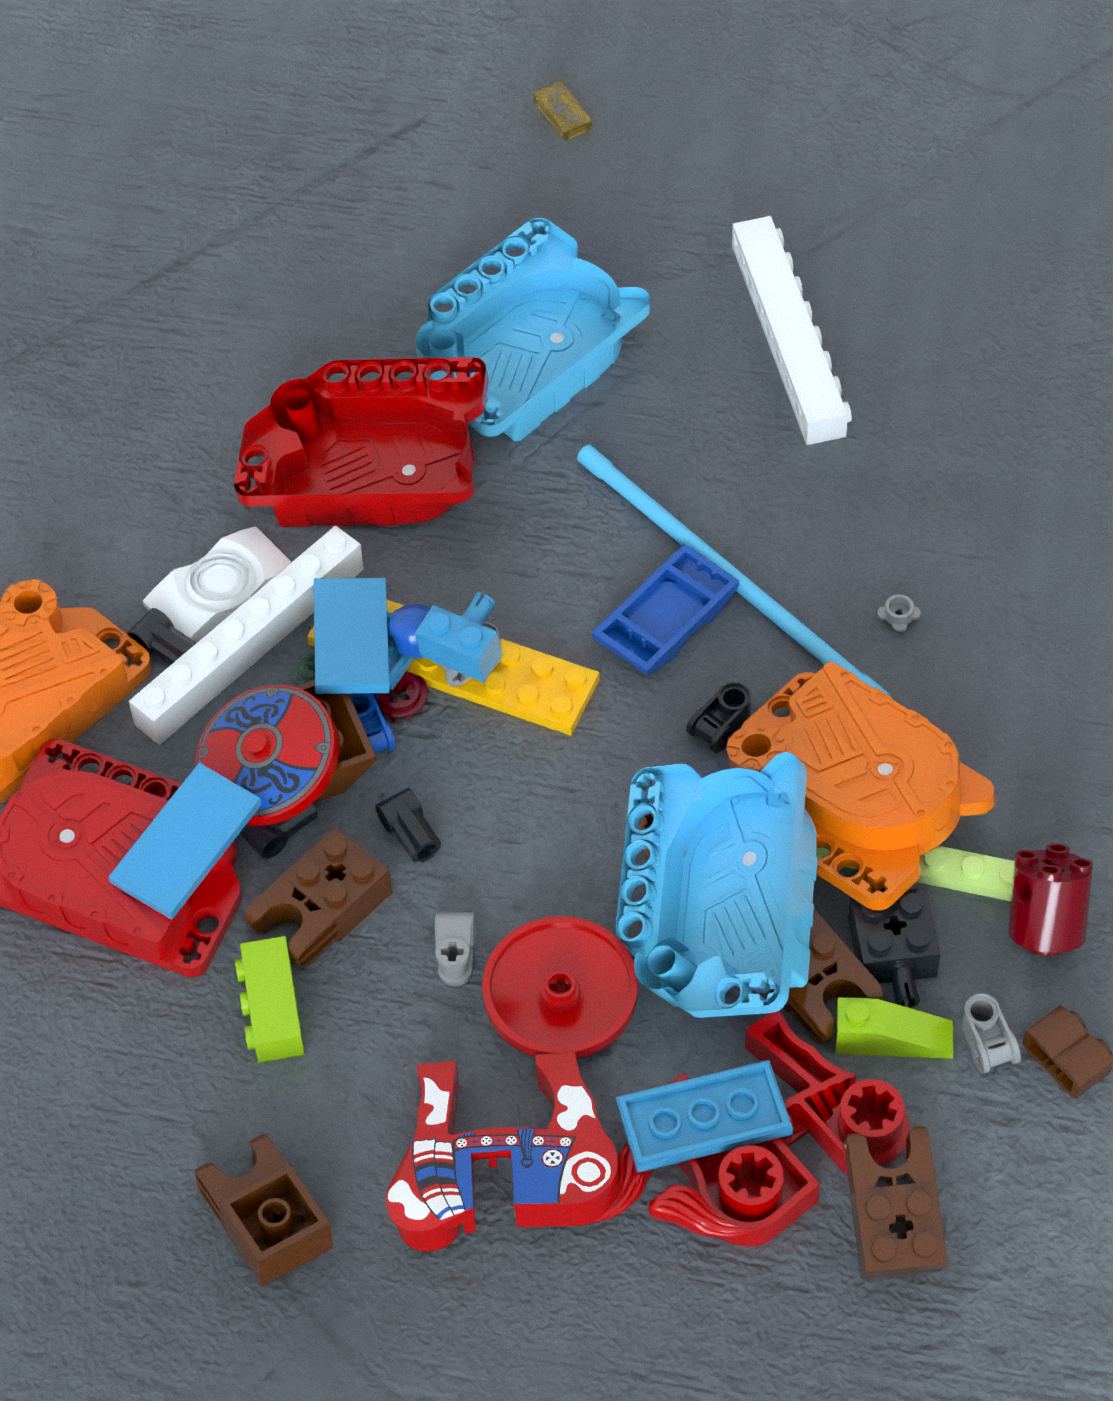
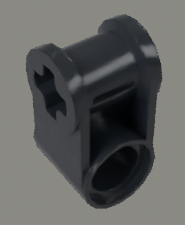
M730 682L723 685L704 706L700 707L692 715L686 726V732L691 736L697 735L710 745V750L714 753L721 752L727 746L728 739L751 716V694L749 689L739 682ZM730 704H738V705H740V706L730 707V706H728V705H730Z

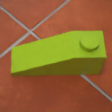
M838 997L835 1019V1054L953 1059V1020L880 999Z

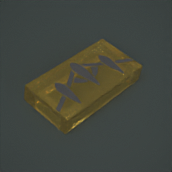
M561 81L533 92L534 102L564 140L592 129V120Z

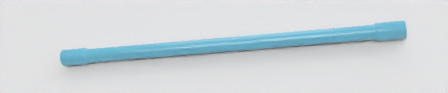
M586 445L580 450L577 456L578 462L597 478L604 480L681 546L686 544L738 579L739 587L736 592L822 664L834 662L856 675L859 680L873 688L876 687L891 697V694L868 675L861 673L616 469L612 462L592 445Z

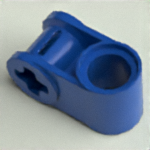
M372 693L349 694L356 710H366L363 713L357 714L374 752L377 753L386 749L390 752L396 750L392 731L386 719L383 718Z

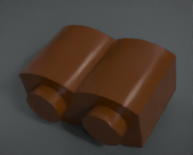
M1059 1005L1025 1031L1022 1044L1035 1061L1048 1070L1054 1080L1071 1097L1077 1099L1111 1072L1113 1054L1106 1042L1099 1038L1096 1039L1086 1032L1085 1023L1076 1012L1068 1011L1065 1007Z

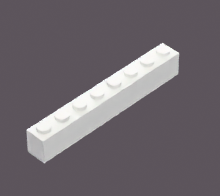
M771 216L733 223L732 248L806 445L846 437L847 423L852 420L850 406L848 402H843L841 399L842 389L838 376L833 377L831 373L832 363L829 352L823 351L820 329L812 324L811 306L809 301H804L802 298V283L799 276L794 277L793 260L790 252L785 253L783 249L784 238L781 229L775 228Z
M335 525L130 699L129 705L134 725L158 745H161L314 613V578H354L364 570L361 544Z

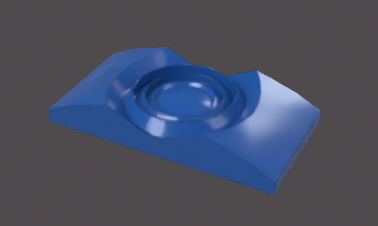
M684 544L592 632V638L648 676L673 660L686 641L699 628L715 619L739 587V580Z

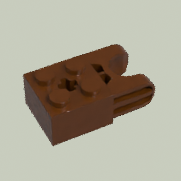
M335 826L249 905L245 917L246 924L260 933H265L274 926L284 922H292L301 926L289 942L290 961L296 966L304 968L311 964L336 940L340 942L392 894L390 870Z
M814 909L813 925L810 928L809 940L810 962L808 982L804 987H792L789 989V997L783 1009L787 1013L791 1012L816 1042L824 1043L832 1038L834 1018L825 1006L829 1000L838 997L883 1000V992L874 976ZM769 989V992L773 993L775 989Z
M915 1126L911 1129L906 1137L905 1162L900 1167L893 1169L884 1168L872 1159L866 1137L859 1133L847 1134L844 1150L861 1279L942 1270L948 1264L928 1130L924 1126ZM896 1221L901 1222L902 1226L905 1225L907 1228L903 1239H898L897 1233L891 1234L889 1230Z
M261 1134L250 1140L252 1161L255 1167L245 1176H226L213 1163H206L195 1169L197 1187L262 1287L333 1248L330 1222L291 1165H287L266 1134Z

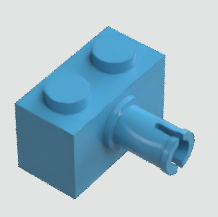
M476 592L462 616L433 605L415 632L421 656L485 683L502 656L497 631L482 626L496 605L494 600L486 594L481 600L482 592Z

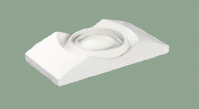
M256 526L243 529L221 538L203 558L195 563L174 569L143 600V605L148 611L152 608L162 611L171 620L174 628L195 642H198L292 562Z

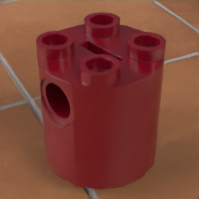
M1051 843L1046 846V850H1019L1015 853L1008 926L1009 937L1016 944L1041 956H1055L1060 952H1069L1080 948L1085 942L1093 862L1069 853L1070 848L1064 844Z

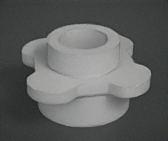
M900 594L888 598L885 607H880L877 612L878 618L890 623L892 629L896 632L905 631L907 625L912 620H918L921 614L920 609L914 607V603L909 597Z

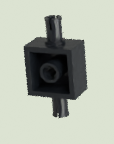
M927 888L907 890L894 904L883 910L869 909L850 897L848 922L855 956L879 984L892 982L895 1004L905 1007L904 1000L907 999L909 1008L918 1005L920 997L915 980L937 977L941 956Z

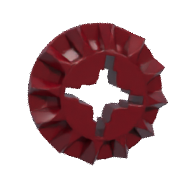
M407 671L393 690L389 689V693H372L382 715L390 716L393 721L397 717H406L409 720L413 713L422 712L424 703L428 701V689L424 679ZM403 691L405 692V700L398 698L396 701H393L392 693L401 694Z

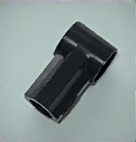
M156 608L150 609L127 632V635L143 646L149 652V655L154 653L170 665L197 643L174 628L171 620Z
M406 788L375 804L376 813L383 827L389 834L394 833L413 862L421 861L423 863L433 858L435 853L441 849V841L424 818L421 804L410 788Z
M311 804L304 811L286 821L266 826L245 825L239 834L263 859H270L282 851L291 835L318 817L317 810Z

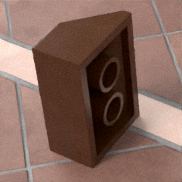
M315 679L293 687L302 689L314 696L329 712L338 730L340 748L335 772L326 789L312 804L345 793L377 760L349 694H315Z

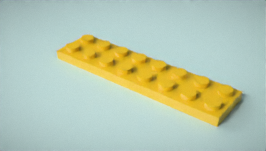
M386 599L387 612L393 613L395 610L405 606ZM313 625L307 639L308 645L315 647ZM501 639L502 659L493 668L485 683L471 678L463 685L452 687L446 681V673L442 667L434 664L433 661L427 658H415L406 670L421 676L426 685L431 688L572 736L600 681V672L504 639Z

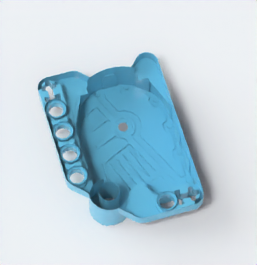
M534 218L526 222L429 298L428 323L420 328L415 339L417 358L475 357L483 360L489 377L486 407L484 412L468 425L484 436L493 437L505 433L511 440L517 442L536 429L554 411L557 412L566 405L579 391L587 388L616 361L621 350L622 337L649 315L650 296L642 288H618L613 279L601 268L585 260L578 259V245L573 237L545 218ZM511 249H520L524 251V253L521 256L512 257L507 254V252ZM488 267H496L501 270L496 275H487L483 272ZM466 285L476 288L473 293L469 294L459 291L461 287ZM440 304H449L453 307L448 312L435 310ZM436 371L432 373L430 379L440 380L447 373L445 371Z
M783 752L776 755L761 772L734 768L721 770L703 778L687 764H674L641 769L632 779L616 917V935L635 956L634 970L639 982L672 1006L682 1008L693 1017L706 1018L777 1012L786 1004L790 988H801L808 982L810 928L813 925L814 912L813 890L818 862L816 858L817 832L812 818L804 809L807 768L792 753ZM647 814H653L654 820L652 825L646 830H640V820ZM644 849H649L650 857L648 861L641 866H636L635 860L638 853ZM639 885H646L645 896L640 901L633 902L632 893L634 889ZM636 921H642L643 928L640 934L634 938H629L628 930L631 924ZM739 986L741 993L738 1000L733 1004H726L725 995L731 987ZM769 989H775L773 993L768 994L767 1000L761 995L753 994L752 992L754 990L757 993L769 992Z

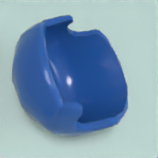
M408 604L391 614L388 623L389 639H395L397 650L400 654L413 658H424L420 654L415 632L429 612L430 608L428 606Z

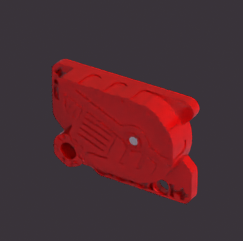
M475 357L335 360L325 364L306 379H294L280 385L272 395L271 404L249 419L244 426L234 480V489L238 500L245 506H272L277 522L281 527H310V525L353 526L367 524L395 526L396 524L422 523L444 514L455 503H463L469 500L475 492L473 472L474 461L476 460L467 425L478 418L486 407L489 383L486 364L483 360ZM436 371H445L447 373L440 380L430 379L432 373ZM375 372L379 374V377L373 381L367 382L362 380L368 373ZM402 372L413 373V376L408 380L399 381L396 379L398 374ZM336 373H343L346 375L345 378L339 382L328 381L329 378ZM254 456L265 457L264 461L259 465L252 466L247 464ZM251 478H254L256 486H253L252 490L249 491L252 483Z
M50 740L40 748L23 778L22 789L11 796L0 816V906L188 977L199 976L209 967L243 898L239 881L233 869L238 855L236 841L234 840L175 917L172 920L112 885L108 877L182 783L64 740ZM59 753H62L64 760L57 759L54 763H51L50 756L57 757ZM88 763H94L100 767L97 774L80 771V769ZM122 775L130 776L133 779L130 786L114 780ZM160 787L166 791V794L161 798L147 792L152 788ZM205 918H214L219 922L218 927L210 933L199 931L198 924ZM195 940L200 942L197 948L199 960L192 959L188 964L185 961L184 955L191 956L196 948Z

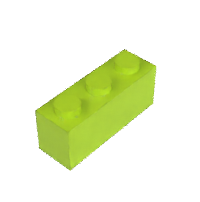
M286 936L241 943L242 958L235 959L238 982L245 981L247 992L240 993L243 1016L250 1015L252 1024L251 1026L244 1027L248 1050H256L258 1063L305 1055Z

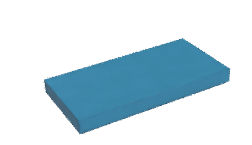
M314 578L315 694L389 693L386 578Z
M198 763L109 875L110 883L172 920L262 805L261 798L203 764Z
M769 1060L616 1097V1107L637 1173L792 1135L793 1127Z

